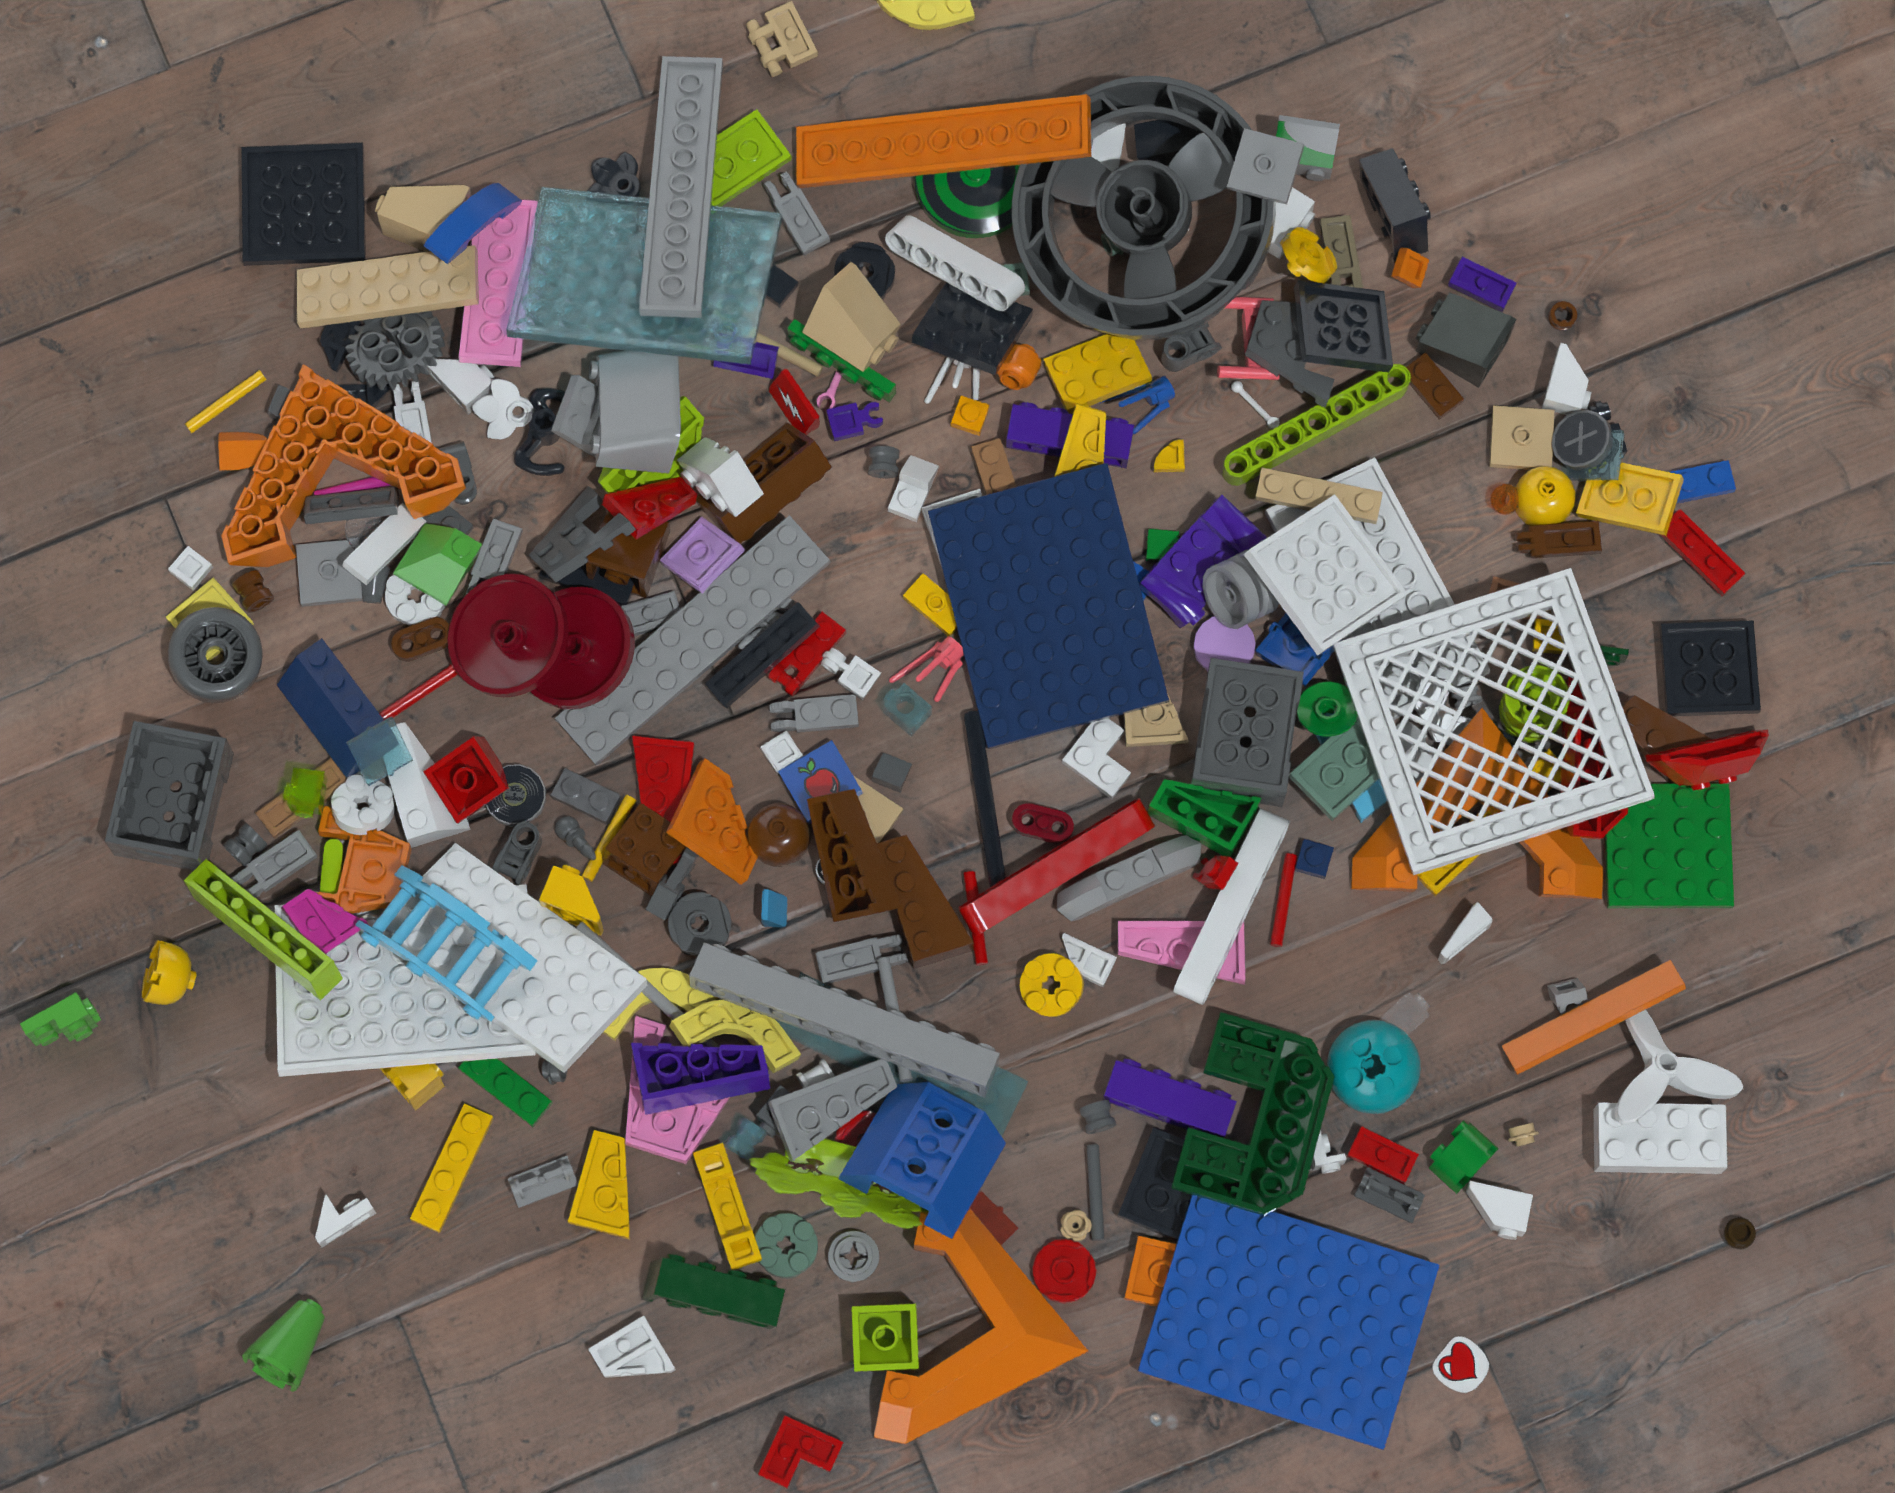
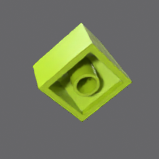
M916 1304L852 1306L854 1372L919 1369Z

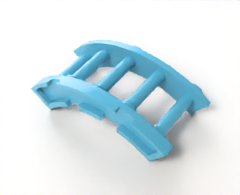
M401 865L394 874V876L402 881L399 886L401 890L372 927L358 920L355 926L363 931L360 937L374 948L379 944L407 961L408 963L405 966L418 977H421L423 973L464 1003L463 1010L478 1021L482 1017L491 1022L495 1016L487 1011L484 1006L513 969L517 970L520 966L531 971L538 960L508 936H502L495 929L492 932L489 931L487 927L490 923L434 883L431 886L422 881L423 877ZM417 894L420 895L418 897L420 901L391 938L385 936L383 932L410 897H415ZM437 905L446 911L445 917L447 918L419 954L415 956L401 945L430 907L434 909ZM464 923L475 931L473 935L475 939L446 977H444L427 965V963L456 926L460 927ZM492 944L504 953L502 957L503 962L478 995L472 999L459 989L456 983L485 946L489 947Z

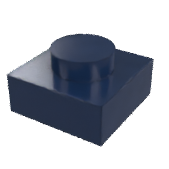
M1304 839L1295 871L1325 879L1334 847Z

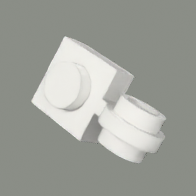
M834 648L825 651L822 655L821 665L834 674L838 670L843 671L837 683L853 694H856L862 700L881 675V672L856 655L849 665L845 663L847 658Z

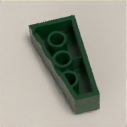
M667 1254L666 1258L662 1257L650 1263L641 1300L653 1302L654 1298L660 1297L666 1299V1303L670 1307L690 1309L692 1305L696 1306V1311L701 1314L717 1317L726 1314L727 1319L766 1329L777 1327L785 1289L777 1287L778 1282L765 1278H759L758 1282L746 1279V1273L735 1270H728V1274L716 1271L717 1266L705 1262H698L697 1266L685 1263V1257L675 1254Z

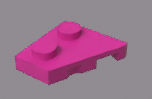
M307 889L281 907L297 932L325 954L361 931L355 926L358 920L369 925L366 920L359 919L343 910V907L325 900L321 895L310 889Z

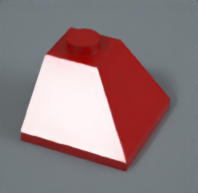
M473 736L423 771L457 824L509 789L502 764L485 737Z

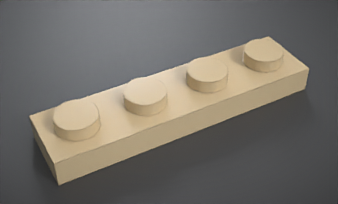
M1261 468L1255 500L1310 511L1335 494L1353 520L1376 524L1383 492Z

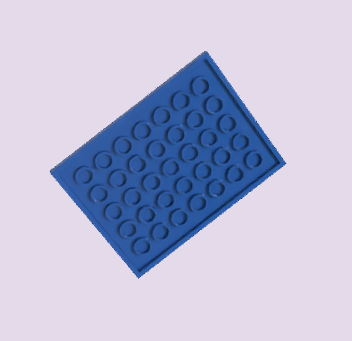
M1192 1195L1137 1371L1384 1450L1440 1265L1273 1211L1262 1216Z

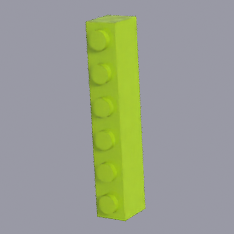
M207 859L184 880L197 902L320 1001L343 979L333 959Z

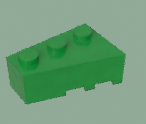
M1164 779L1149 805L1148 814L1220 855L1231 857L1257 812L1262 798L1232 794L1233 792L1224 790L1221 792L1205 789L1203 786Z

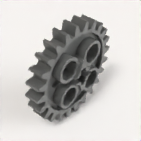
M431 311L363 320L365 325L363 327H354L357 335H350L348 338L351 344L346 346L348 352L346 358L354 375L358 376L360 382L366 381L369 387L377 383L380 390H383L388 383L391 389L395 390L397 383L401 382L404 387H407L408 379L412 378L415 382H418L419 373L429 374L426 368L428 365H438L434 357L443 356L440 348L445 346L443 340L445 334L437 317H434Z

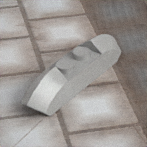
M1187 835L1156 845L1086 877L1058 893L1057 910L1071 922L1080 920L1185 872L1200 863L1201 843Z

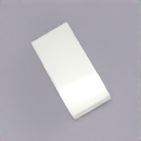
M1126 123L1107 130L1091 141L1092 157L1105 165L1111 172L1119 167Z

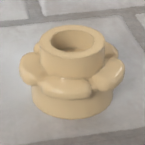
M1533 1123L1510 1128L1508 1130L1511 1138L1508 1141H1515L1516 1147L1534 1143L1533 1136L1538 1135L1539 1132H1535Z
M1081 1210L1065 1213L1060 1221L1062 1224L1061 1233L1067 1239L1072 1238L1074 1241H1081L1091 1231V1220ZM1073 1223H1078L1079 1227L1075 1229L1072 1225Z

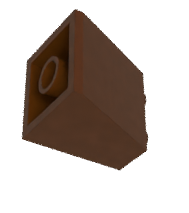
M607 511L599 530L614 518L609 511ZM666 521L638 539H635L631 534L626 536L622 532L612 539L614 545L604 551L598 548L587 555V577L594 580L597 568L601 567L606 569L604 577L619 585H627L630 577L636 578L631 594L647 599L670 534V523Z

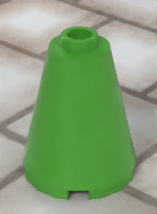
M311 1299L297 1301L246 1349L242 1355L243 1361L247 1363L250 1359L255 1364L252 1370L267 1382L281 1389L287 1384L291 1386V1392L296 1391L302 1382L325 1319L322 1313L323 1308Z

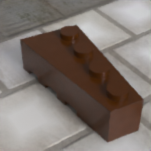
M903 835L877 843L903 907L895 909L913 969L974 951V942L908 836Z

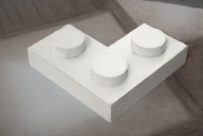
M1109 718L1092 722L1062 760L1065 766L1110 799H1113L1131 775L1130 771L1108 756V753L1124 734V729Z

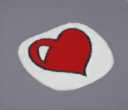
M1460 1336L1454 1337L1433 1363L1435 1376L1450 1389L1463 1393L1474 1390L1483 1381L1489 1369V1362L1483 1351L1471 1340Z

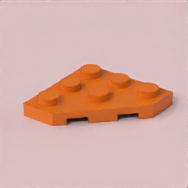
M704 758L698 763L666 833L742 885L748 880L758 856L754 854L749 845L745 832L748 827L740 804L736 805L731 792L734 786L730 775Z

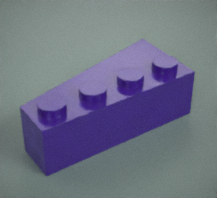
M631 1043L645 1115L770 1089L768 1068L763 1046L703 1047V1044L671 1046L669 1043H658V1046H648L642 1043Z

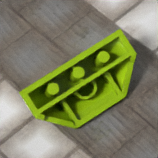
M681 396L680 440L669 474L603 467L598 483L609 494L682 477L680 473L684 470L677 460L701 441L704 417L686 396Z

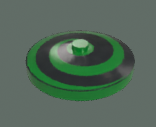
M1020 165L914 176L916 196L925 214L941 229L965 238L991 237L1013 226L1012 198Z

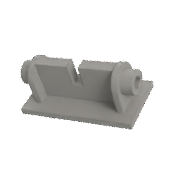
M568 1156L508 1178L518 1208L578 1186Z

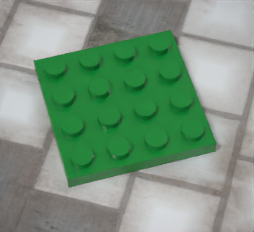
M1651 784L1655 795L1654 799L1628 807V814L1605 835L1607 908L1734 907L1729 784H1710L1711 787L1699 790H1692L1691 785Z

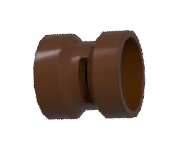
M259 570L250 571L240 576L232 584L237 595H241L244 599L242 604L247 613L261 610L274 599L270 589L264 587V579Z

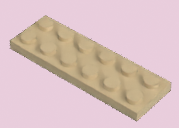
M475 245L467 246L466 250L449 264L429 251L297 270V324L300 329L479 304L478 250Z

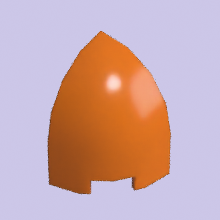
M219 432L220 471L241 470L255 465L267 441V437L250 432Z

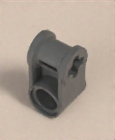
M1208 322L1189 333L1166 340L1161 354V363L1165 369L1171 372L1181 371L1194 363L1212 357L1221 350L1220 343L1215 342L1208 330ZM1173 349L1178 350L1183 354V357L1173 358L1169 351Z
M464 441L440 448L444 453H449L457 458L466 487L453 501L461 505L471 503L476 498L477 487Z
M529 822L517 824L497 856L492 869L497 873L500 872L516 880V884L522 885L542 845V837L537 827ZM524 832L535 834L534 841L529 845H521L519 843V837Z

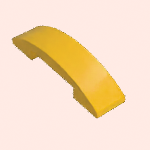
M720 1143L693 1152L731 1270L762 1261L724 1144Z

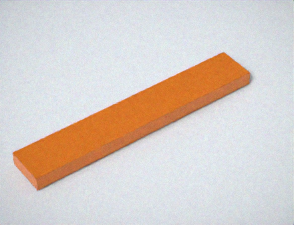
M1669 960L1502 1045V1049L1518 1075L1685 990V983L1672 961Z

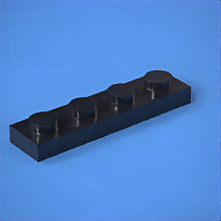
M797 602L708 680L705 685L725 708L730 707L820 627L819 624Z

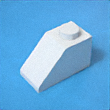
M1560 343L1542 409L1554 410V412L1569 415L1581 410V408L1587 410L1591 392L1586 391L1589 380L1566 344Z
M435 359L438 364L437 366L428 365L426 367L431 377L468 415L473 411L472 405L479 398L492 394L491 380L495 379V377L484 365L479 367L477 364L459 363V360Z
M1474 1181L1469 1182L1466 1193L1491 1230L1498 1231L1499 1237L1516 1240L1517 1236L1522 1237L1525 1234L1533 1198L1532 1194Z

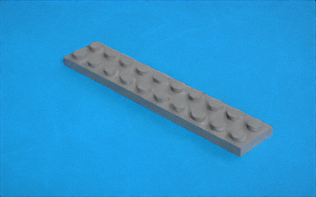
M662 56L639 306L640 316L702 318L723 72L722 58Z
M789 515L718 576L703 594L700 592L635 648L628 673L621 684L609 696L585 708L565 709L555 718L556 721L596 766L599 765L743 640L745 636L750 634L831 563L830 559Z

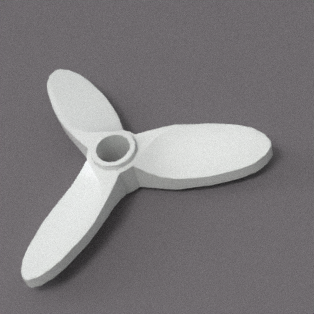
M1646 1010L1625 1020L1640 1050L1645 1068L1624 1090L1616 1105L1615 1118L1618 1123H1633L1644 1116L1663 1095L1667 1085L1691 1095L1713 1099H1730L1737 1096L1743 1089L1741 1080L1732 1072L1700 1059L1677 1057L1663 1042L1654 1021Z

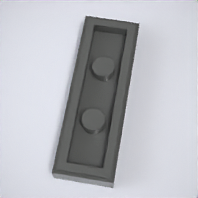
M391 487L308 496L305 498V523L315 524L398 515V488Z

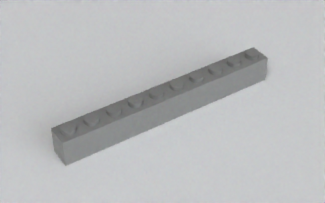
M704 943L689 975L690 987L984 1098L999 1065L1000 1053L996 1052L990 1045L978 1043L977 1045L968 1042L958 1033H944L936 1030V1027L931 1023L925 1021L915 1022L907 1019L899 1011L889 1010L888 1012L880 1009L870 1000L853 999L840 989L830 988L829 990L821 987L811 978H797L789 975L781 967H768L760 964L752 956H738L730 953L728 948L720 944L709 945Z

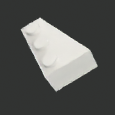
M704 437L677 460L684 470L680 474L690 487L696 486L705 499L708 500L711 497L712 502L721 512L726 509L733 516L737 517L764 493L738 451L734 450L729 454L730 449L723 446L719 449L721 446L718 442Z

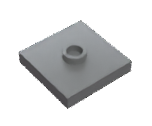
M1244 128L1227 189L1287 205L1305 147L1304 144Z
M358 539L296 545L300 604L302 607L363 601L361 581L342 567L343 561L359 546Z

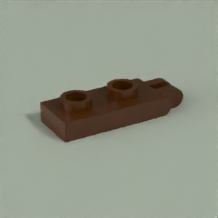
M1599 521L1529 526L1528 532L1516 534V541H1529V544L1517 546L1518 553H1530L1533 559L1601 554L1602 552Z

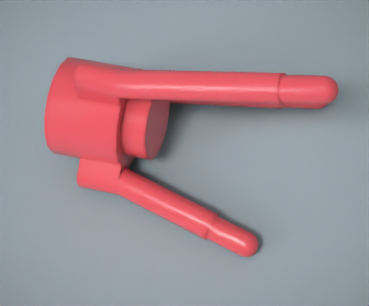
M947 636L942 643L937 642L930 650L893 675L889 682H896L933 656L934 660L916 677V681L920 682L937 665L944 669L950 666V670L934 697V701L939 702L956 671L963 665V662L960 660L964 655L963 647L955 639Z

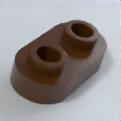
M434 617L399 630L393 636L391 642L395 656L402 661L410 662L448 647L450 624L443 618ZM436 631L443 633L442 638L439 640L432 638V634ZM407 642L414 644L413 649L410 651L402 649L403 645Z

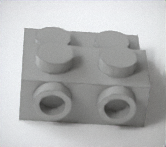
M571 375L551 431L591 456L596 457V454H591L590 448L592 436L598 435L600 428L599 387L580 375Z

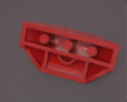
M1574 713L1572 719L1577 721L1581 713ZM1586 714L1582 723L1595 729L1590 714ZM1571 724L1569 726L1566 739H1568L1571 731L1574 728V726ZM1578 729L1572 742L1588 749L1594 735ZM1598 739L1592 752L1605 757ZM1568 748L1562 761L1578 768L1584 754ZM1589 757L1582 771L1598 778L1605 764ZM1561 768V785L1568 787L1575 774ZM1609 768L1603 779L1612 777ZM1579 776L1573 789L1593 782ZM1628 807L1567 826L1569 834L1573 837L1602 839L1628 814Z
M1768 729L1750 730L1645 755L1646 762L1679 786L1691 785L1692 790L1711 787L1710 781L1718 780L1719 784L1737 781V775L1748 773L1761 754L1769 737Z

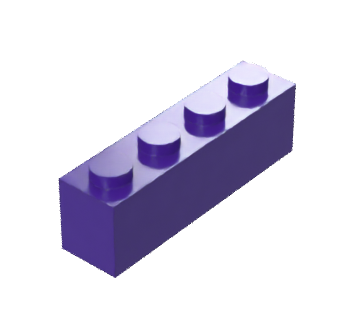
M1022 402L1020 405L1013 404L1006 448L1060 457L1073 414H1069L1065 409L1056 407L1050 408V410L1039 409L1037 405L1028 402ZM1111 418L1106 420L1104 464L1107 463L1108 466L1127 469L1134 425L1128 424L1129 422L1125 419Z
M1123 1059V1062L1116 1060L1103 1100H1109L1110 1104L1186 1130L1191 1128L1225 1138L1237 1102L1231 1099L1232 1095L1214 1089L1213 1093L1201 1089V1084L1192 1080L1184 1079L1183 1083L1171 1079L1172 1075L1163 1070L1154 1069L1153 1072L1141 1069L1140 1063L1130 1059Z

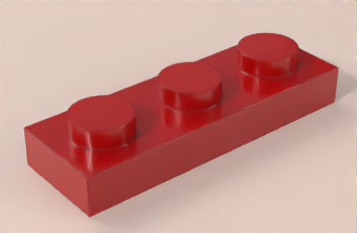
M1681 509L1672 515L1666 536H1660L1723 597L1746 573Z

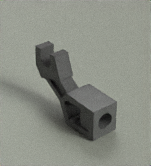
M689 848L684 851L671 876L666 875L658 884L645 910L663 920L669 918L670 913H672L673 908L677 905L676 903L684 892L685 885L682 884V881L694 869L696 865L694 863L699 855Z

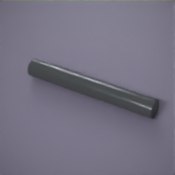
M1092 1144L1086 1146L1092 1224L1091 1233L1092 1241H1103L1105 1237L1099 1145Z

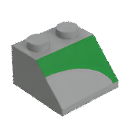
M1279 115L1275 136L1303 143L1305 146L1296 175L1306 176L1313 181L1330 180L1340 124Z

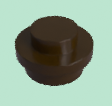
M1734 1218L1724 1228V1239L1734 1249H1746L1755 1241L1756 1230L1748 1219Z

